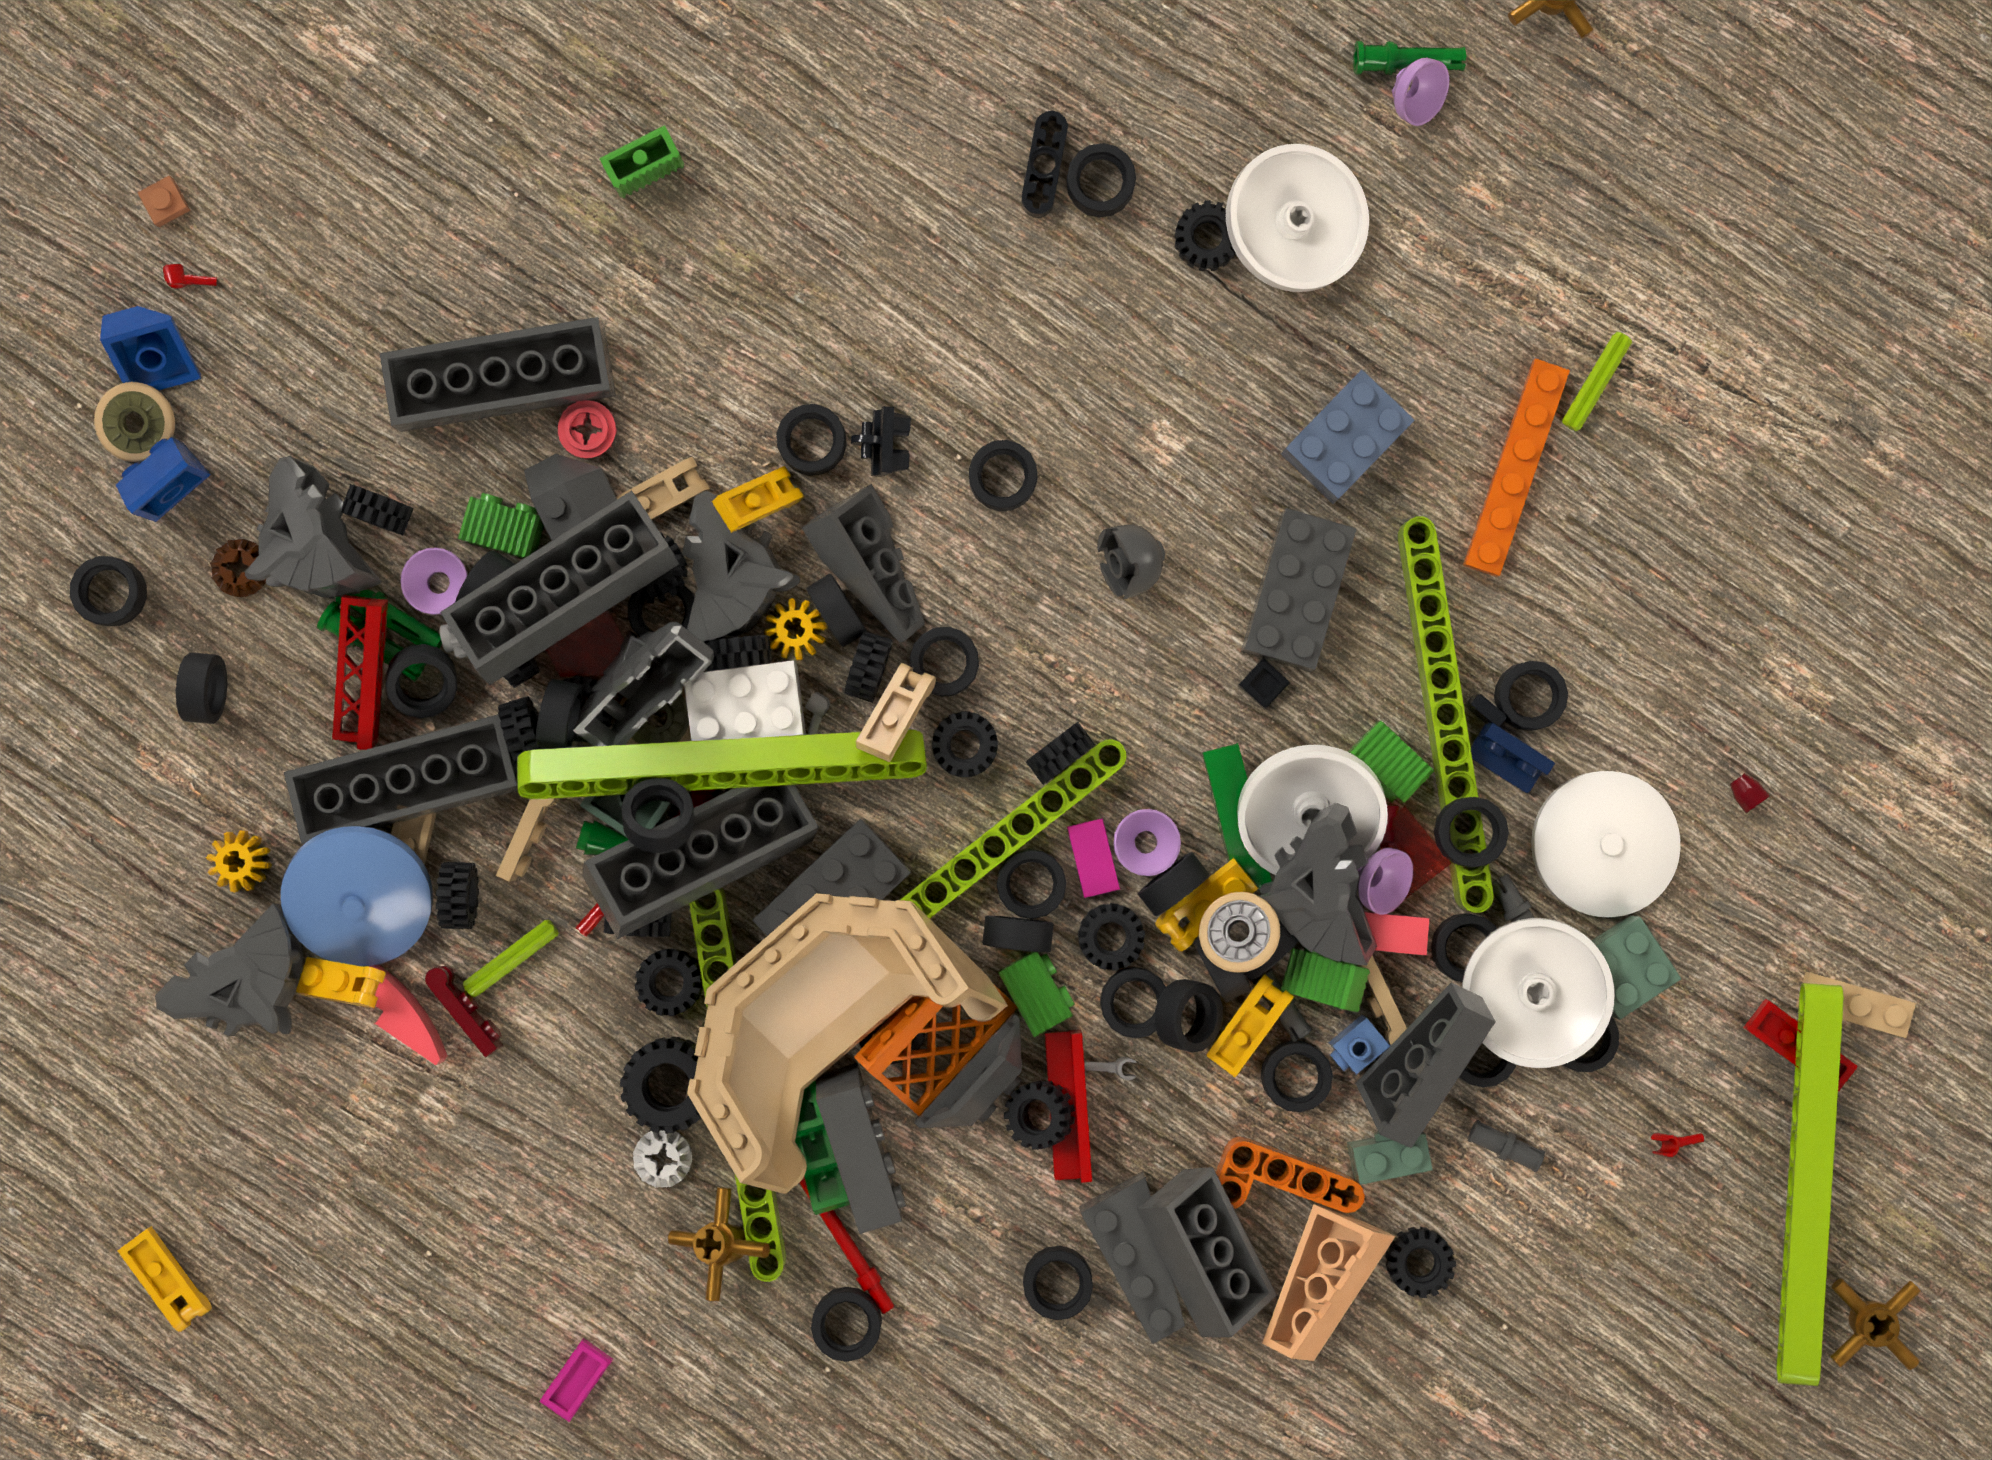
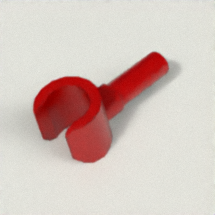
M170 264L163 267L164 279L173 289L193 284L217 286V277L185 275L182 264Z
M1654 1133L1651 1136L1652 1140L1662 1141L1660 1150L1652 1151V1153L1666 1157H1674L1678 1153L1679 1148L1704 1142L1702 1133L1684 1137L1663 1133Z

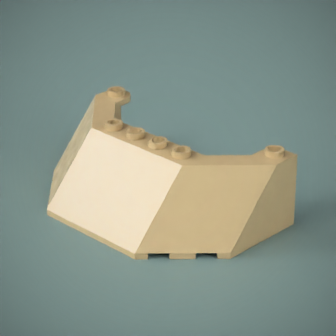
M816 893L707 988L704 1004L708 1005L704 1027L699 1028L694 1054L698 1056L694 1079L689 1081L687 1094L740 1183L786 1194L803 1179L807 1165L805 1157L795 1143L804 1089L913 996L929 997L933 1002L948 1008L961 1004L969 1017L981 1022L991 1020L1008 1006L990 978L913 902L905 900L887 901L855 896L838 897L830 894Z

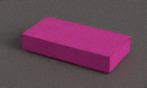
M1103 818L1068 826L1067 830L1084 898L1120 890Z
M583 1338L539 1402L570 1422L613 1358Z

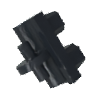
M883 406L881 410H874L873 421L862 422L861 435L851 436V444L861 446V459H871V476L882 477L892 472L909 469V451L893 449V436H909L911 417L894 413V407Z

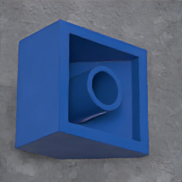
M173 437L157 442L150 449V456L141 463L132 464L122 473L123 479L116 484V487L131 514L157 522L211 475L182 441Z

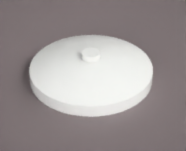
M1286 144L1261 153L1239 173L1231 187L1227 200L1226 226L1230 242L1237 257L1256 278L1280 290L1308 292L1335 282L1354 266L1366 244L1369 230V211L1361 185L1352 171L1341 160L1331 153L1314 146Z
M1303 745L1283 750L1261 763L1252 772L1242 788L1237 810L1242 842L1251 857L1261 867L1276 875L1280 868L1274 856L1277 850L1283 847L1288 854H1294L1295 850L1289 845L1292 839L1298 836L1303 840L1309 825L1317 813L1334 803H1339L1349 808L1358 832L1349 841V845H1362L1368 859L1378 849L1387 826V804L1381 783L1367 764L1355 755L1342 749L1325 745Z
M1597 771L1574 777L1560 785L1549 795L1540 808L1534 822L1531 850L1534 865L1541 881L1557 900L1583 914L1597 917H1619L1632 914L1648 906L1667 888L1675 874L1680 857V833L1670 806L1662 795L1648 783L1621 772Z
M1546 918L1517 920L1501 926L1490 933L1472 953L1464 972L1462 988L1483 998L1496 1021L1482 1043L1500 1058L1524 1067H1555L1582 1056L1597 1043L1605 1032L1614 1007L1615 994L1612 974L1598 947L1576 928L1563 922Z

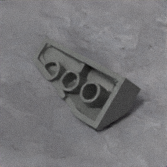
M870 484L825 510L804 525L802 529L824 564L901 643L907 640L925 623L913 585L904 578L899 562L904 560L901 548L895 549L889 531L890 528L894 527L890 514L873 485Z

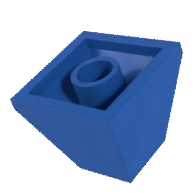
M140 306L102 316L100 341L122 383H144L159 391L201 379V373L172 316Z

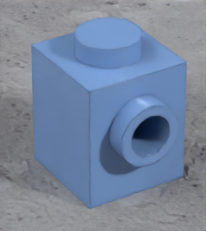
M1363 1015L1328 1042L1334 1049L1329 1055L1343 1072L1349 1068L1356 1075L1390 1047L1369 1019Z

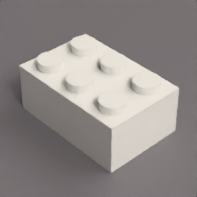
M794 660L702 672L696 680L688 681L684 685L691 741L806 735L798 667Z

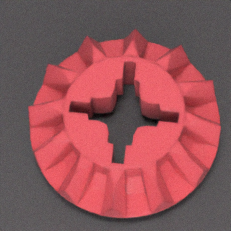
M584 400L573 403L562 413L558 422V436L563 447L570 454L583 459L601 457L604 452L612 447L615 435L617 434L613 415L605 406L595 401ZM588 415H590L591 425L602 430V432L591 434L590 440H588L586 445L584 435L572 429L584 427L586 421H588Z

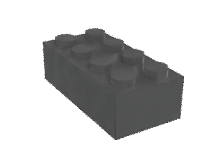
M1288 508L1281 512L1241 652L1308 672L1316 670L1356 528Z
M861 818L762 910L753 921L768 936L816 893L830 894L838 897L855 896L883 900L912 870Z
M1213 1167L1183 1169L1137 1208L1201 1337H1232L1277 1296Z

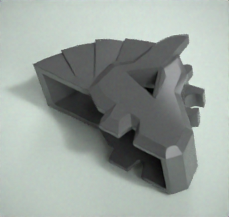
M292 456L280 458L269 475L268 506L265 512H268V516L264 525L259 524L257 530L260 532L258 536L259 556L245 571L246 578L255 581L266 579V584L271 587L287 585L329 599L342 597L343 595L359 594L360 591L370 589L382 583L360 554L348 542L346 525L341 519L343 513L340 512L344 501L336 493L327 499L325 498L330 484L315 466Z
M704 491L694 498L689 524L699 531V535L686 536L682 555L694 560L692 570L698 588L695 593L687 630L704 643L721 639H732L739 637L745 632L749 633L758 624L762 616L766 615L778 592L789 591L801 582L799 576L781 570L772 550L769 549L772 534L764 530L760 538L754 539L752 530L756 526L755 523L731 533L712 503L717 495L708 491Z
M670 622L657 631H648L638 638L635 633L629 630L621 644L619 654L603 672L604 675L589 692L590 696L578 714L580 716L573 731L593 746L626 745L649 716L661 709L666 702L671 705L681 695L683 686L688 681L696 680L712 663L714 651L678 622ZM617 693L627 698L623 706L613 699ZM602 709L616 719L611 729L595 718Z
M1334 803L1317 813L1309 825L1303 840L1298 836L1292 839L1289 845L1295 850L1294 854H1288L1283 847L1277 850L1274 856L1280 868L1276 873L1274 881L1261 886L1260 892L1263 895L1259 897L1266 900L1272 906L1287 931L1294 935L1310 952L1315 951L1326 958L1338 962L1345 961L1367 966L1377 945L1361 902L1356 894L1360 878L1358 868L1367 864L1368 859L1362 845H1349V841L1358 833L1349 808L1339 803Z
M273 903L238 939L233 947L214 952L209 958L196 952L184 965L190 977L186 979L174 975L155 995L156 1008L174 1019H207L206 1026L212 1029H217L220 1020H224L227 1023V1027L223 1034L227 1036H235L242 1026L259 1024L269 1033L275 1034L280 1031L282 1034H289L291 1032L292 1019L287 1007L296 993L305 959L303 958V944L299 942L288 927L281 904Z

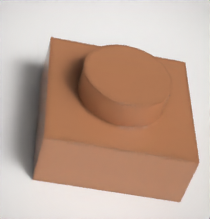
M170 175L137 192L157 227H161L191 211L175 180Z

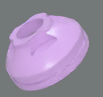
M1421 58L1411 63L1408 67L1403 68L1397 74L1392 95L1395 110L1401 119L1411 125L1419 126L1435 117L1444 104L1449 89V73L1446 66L1435 59Z
M426 548L415 553L406 562L401 574V589L408 603L415 609L426 614H441L442 610L455 603L458 592L468 576V572L463 562L454 553L441 548ZM438 572L445 573L450 582L448 589L441 594L432 592L429 586L430 578Z
M1142 809L1132 812L1123 818L1115 831L1113 843L1116 856L1126 869L1137 875L1152 876L1160 874L1172 866L1180 852L1181 840L1177 826L1171 818L1157 810ZM1149 831L1156 837L1157 845L1152 852L1141 853L1136 848L1135 838L1140 832Z
M1384 848L1370 856L1368 863L1358 869L1360 875L1358 894L1362 904L1370 911L1384 915L1394 911L1404 901L1413 879V864L1407 853L1398 849Z

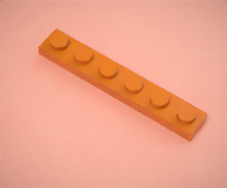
M1536 358L1532 361L1463 566L1495 577L1500 576L1570 370Z

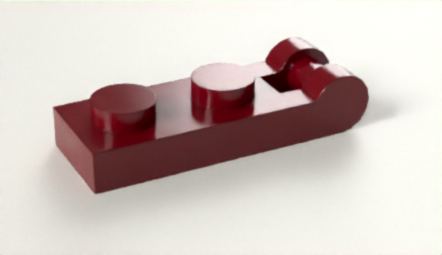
M448 966L430 969L425 976L427 986L486 1058L503 1046V1043L499 1040L502 1036L501 1032L491 1020L487 1019L484 1021L478 1014L476 1009L479 1006L475 999L467 991L461 992L453 983L455 979L453 970Z

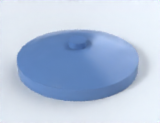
M340 827L313 837L295 853L287 867L281 885L283 915L288 927L299 942L314 954L328 961L362 967L388 962L409 950L423 934L433 904V889L430 876L419 856L407 844L395 836L368 827Z

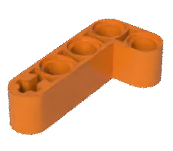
M1239 1136L1228 1141L1216 1170L1222 1185L1229 1181L1236 1182L1239 1185L1237 1195L1229 1199L1234 1209L1239 1208L1246 1201L1253 1180L1345 1213L1357 1211L1364 1203V1190L1351 1176L1246 1137ZM1245 1146L1250 1148L1251 1158L1245 1164L1233 1162V1153L1238 1147ZM1276 1159L1285 1161L1286 1168L1282 1175L1278 1177L1268 1175L1267 1168L1271 1161ZM1317 1172L1320 1175L1318 1186L1311 1190L1303 1188V1177L1307 1173ZM1330 1183L1340 1190H1346L1349 1185V1189L1354 1195L1352 1198L1345 1197L1342 1202V1198L1336 1192L1329 1190Z

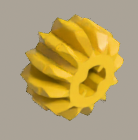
M790 598L788 601L789 611L787 612L780 603L775 605V609L781 614L779 619L772 615H767L766 620L771 624H775L776 628L766 629L764 633L769 637L778 636L770 644L772 650H776L785 644L781 652L782 658L787 659L792 648H794L796 660L800 661L803 660L802 648L804 647L812 656L817 653L816 649L810 644L812 640L819 644H824L825 638L815 634V631L827 629V624L825 622L813 623L821 614L818 609H815L807 615L810 608L808 600H804L800 610H797L796 600ZM795 620H801L800 626L805 629L804 634L801 637L797 634V639H791V633L787 630L788 624L791 622L795 625Z
M240 830L237 836L233 832L224 833V842L215 840L212 843L213 848L218 853L208 854L206 859L216 864L215 867L208 870L209 875L220 874L216 883L217 886L225 887L229 884L230 892L235 893L239 892L242 887L246 891L254 890V880L257 882H264L266 880L265 874L260 869L271 868L272 863L263 861L262 856L268 855L270 849L268 847L258 849L262 840L260 836H253L249 839V834L246 830ZM239 856V858L245 859L244 866L240 867L239 864L234 863V857Z

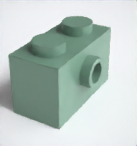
M1378 1131L1374 1133L1375 1137L1347 1142L1353 1177L1360 1185L1433 1170L1424 1132L1421 1133L1412 1148L1380 1135Z

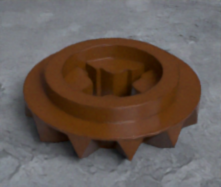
M237 539L228 540L226 544L216 549V554L210 562L212 567L211 578L221 591L234 597H247L262 589L266 584V579L260 581L250 580L246 578L245 572H241L239 578H236V572L226 567L227 564L237 563L241 557H243L242 563L249 567L259 556V545L250 540Z

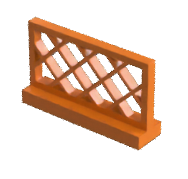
M996 987L1008 1006L991 1020L984 1022L974 1019L960 1020L961 1004L952 1009V1021L936 1023V1013L943 1006L933 1002L929 997L913 996L892 1014L854 1058L913 1112L920 1116L1018 1007ZM976 1026L975 1037L971 1042L959 1044L960 1028ZM952 1029L951 1046L935 1048L936 1031ZM928 1032L927 1049L911 1051V1041L916 1035ZM951 1054L950 1065L944 1071L934 1072L935 1056ZM927 1057L926 1073L910 1075L911 1059ZM903 1060L902 1076L887 1078L883 1074L893 1061ZM926 1081V1091L914 1102L909 1098L910 1083ZM902 1084V1090H900L896 1085Z

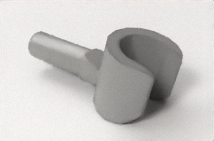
M819 692L813 693L805 706L806 709L814 713L807 735L817 734L819 724L830 707L829 699Z
M1126 1056L1118 1058L1116 1062L1109 1063L1085 1061V1071L1116 1073V1075L1124 1080H1133L1136 1078V1075L1123 1074L1122 1066L1126 1062H1137Z

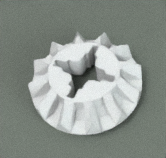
M661 1130L658 1133L650 1131L639 1140L633 1152L634 1169L642 1181L655 1188L672 1187L683 1180L690 1170L692 1164L691 1148L686 1139L676 1131L668 1134ZM665 1143L667 1157L678 1162L666 1163L660 1173H658L657 1161L647 1155L658 1154Z

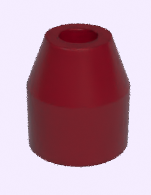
M1745 773L1730 784L1734 799L1745 813H1748L1770 797L1759 781Z

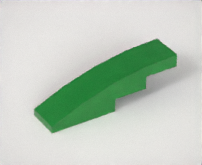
M1236 743L1202 752L1227 860L1229 862L1235 858L1255 882L1258 889H1260L1263 884L1272 880L1270 872L1261 867L1248 853L1239 832L1237 817L1238 801L1242 788L1248 779L1239 744Z
M815 1080L804 1089L795 1143L806 1160L807 1168L804 1177L813 1212L815 1215L848 1206L850 1203L816 1101Z

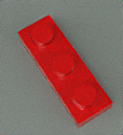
M1765 999L1743 1028L1796 1066L1797 1031L1801 1033V1030L1798 1029V1021L1771 1001ZM1841 1053L1838 1092L1858 1067Z

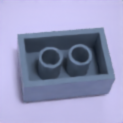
M1361 369L1283 450L1281 455L1322 495L1334 504L1415 420Z

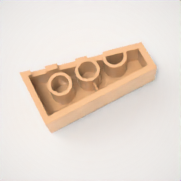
M1313 1204L1262 1344L1291 1359L1314 1361L1396 1236L1347 1213Z

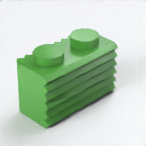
M665 125L599 158L618 195L624 199L626 194L632 195L633 191L638 192L639 187L644 189L646 184L651 185L652 181L657 182L658 178L664 179L665 174L670 175L671 171L677 172L678 168H684V162Z
M482 493L480 499L470 497L459 533V540L520 558H526L538 550L544 524L540 516L537 515L535 507L517 503L515 509L502 505V498Z
M1382 721L1375 722L1348 751L1371 768L1381 783L1385 799L1390 803H1393L1395 800L1399 803H1405L1434 772L1433 768Z
M1292 948L1281 991L1287 990L1291 994L1340 1009L1358 1012L1370 971L1357 964L1345 961L1338 962L1326 958L1315 951L1310 952L1307 948L1304 950Z
M1031 952L998 970L1000 977L1034 1037L1073 1016L1069 1008L1075 1005L1065 985L1060 988L1056 986L1051 976L1057 973L1047 953L1040 956L1038 952Z

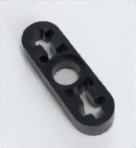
M1057 111L1042 113L1035 123L1021 198L1023 210L1033 218L1045 217L1051 212L1054 205L1068 129L1065 117ZM1049 121L1056 122V128L1061 130V132L1054 133L1052 147H1059L1058 151L1052 147L1045 146L1046 130L1041 129V127L1048 126ZM1041 155L1050 156L1055 162L1054 169L1047 174L1039 173L1034 167V161L1037 157ZM1031 178L1044 183L1042 196L1048 202L1041 203L1040 208H1034L1033 201L1028 200V197L1035 196L1037 182H1030ZM1047 182H1053V183H1052V186H1049V185H1047V184H1045V183H1047Z

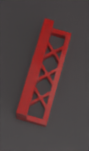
M343 595L341 597L332 740L357 742V749L367 750L374 748L379 739L388 600ZM350 605L366 607L365 626L361 630L350 619ZM349 629L355 634L350 639H348ZM357 638L364 645L363 662L358 666L347 654L348 645ZM346 664L352 669L347 675ZM354 674L361 680L360 698L356 701L345 690V681ZM344 700L350 705L345 710H343ZM353 709L359 716L358 732L342 731L343 716Z
M1082 1031L1044 1032L1048 1081H1052L1054 1086L1060 1085L1063 1087L1062 1093H1068L1071 1097L1068 1100L1069 1105L1074 1104L1075 1111L1071 1112V1116L1075 1117V1123L1070 1125L1072 1129L1070 1134L1065 1136L1063 1141L1052 1146L1054 1179H1081V1183L1092 1182Z

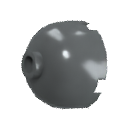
M1134 524L1110 527L1100 533L1097 549L1098 552L1104 551L1107 564L1100 563V568L1113 594L1117 597L1125 595L1123 599H1129L1149 591L1159 580L1162 572L1165 551L1161 542L1156 540L1142 526Z

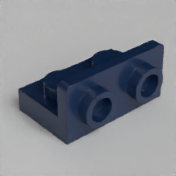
M1494 723L1484 724L1471 745L1472 760L1524 793H1529L1538 778L1548 775L1555 765V762Z

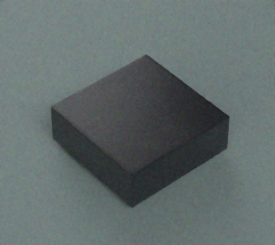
M1262 658L1238 686L1265 710L1290 682L1267 660Z
M1482 694L1471 696L1464 704L1466 708L1485 724L1494 723L1500 727L1506 720V715Z

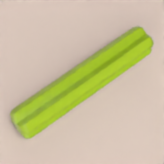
M1616 332L1612 335L1565 414L1562 423L1566 427L1574 431L1582 428L1632 344L1630 337L1621 332Z
M544 920L463 982L464 989L472 998L479 996L557 937L559 932L556 926L550 920Z

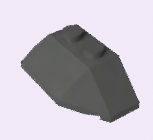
M554 454L524 470L531 500L552 541L617 500L614 490L603 469Z
M1015 1011L923 1113L916 1117L914 1124L919 1128L972 1126L977 1120L984 1123L996 1110L997 1106L993 1102L1001 1093L1004 1092L1008 1096L1022 1081L1018 1076L1022 1071L1020 1018Z

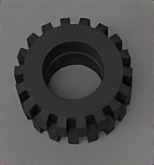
M680 1037L659 1038L636 1051L631 1056L630 1061L626 1063L623 1069L625 1071L624 1076L620 1079V1087H623V1093L620 1095L622 1102L626 1101L628 1105L627 1113L629 1116L634 1115L638 1119L636 1123L641 1127L647 1125L651 1127L650 1131L658 1133L661 1130L668 1134L680 1129L683 1131L701 1118L689 1096L682 1103L675 1106L662 1104L651 1094L648 1082L652 1070L664 1063L680 1067L686 1073L689 1081L694 1079L698 1056L694 1055L696 1049L694 1042L680 1040Z

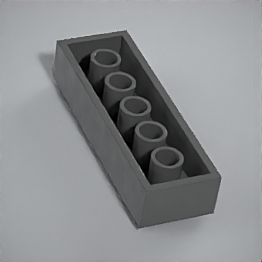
M598 317L379 353L391 426L400 432L573 404L584 400L591 401L616 397L605 325Z
M631 490L440 613L476 671L488 685H491L679 565V562Z
M499 715L284 772L301 844H305L313 837L335 828L360 826L377 829L396 822L418 818V816L429 813H436L518 791L517 765L513 761L511 752H509L507 742L504 739ZM401 805L406 806L407 808L397 809V806Z
M795 785L734 788L693 808L694 826L691 835L682 846L672 851L662 853L643 851L627 840L584 861L582 876L616 938L619 939L813 842L819 826ZM680 815L651 830H664L675 825L679 821Z

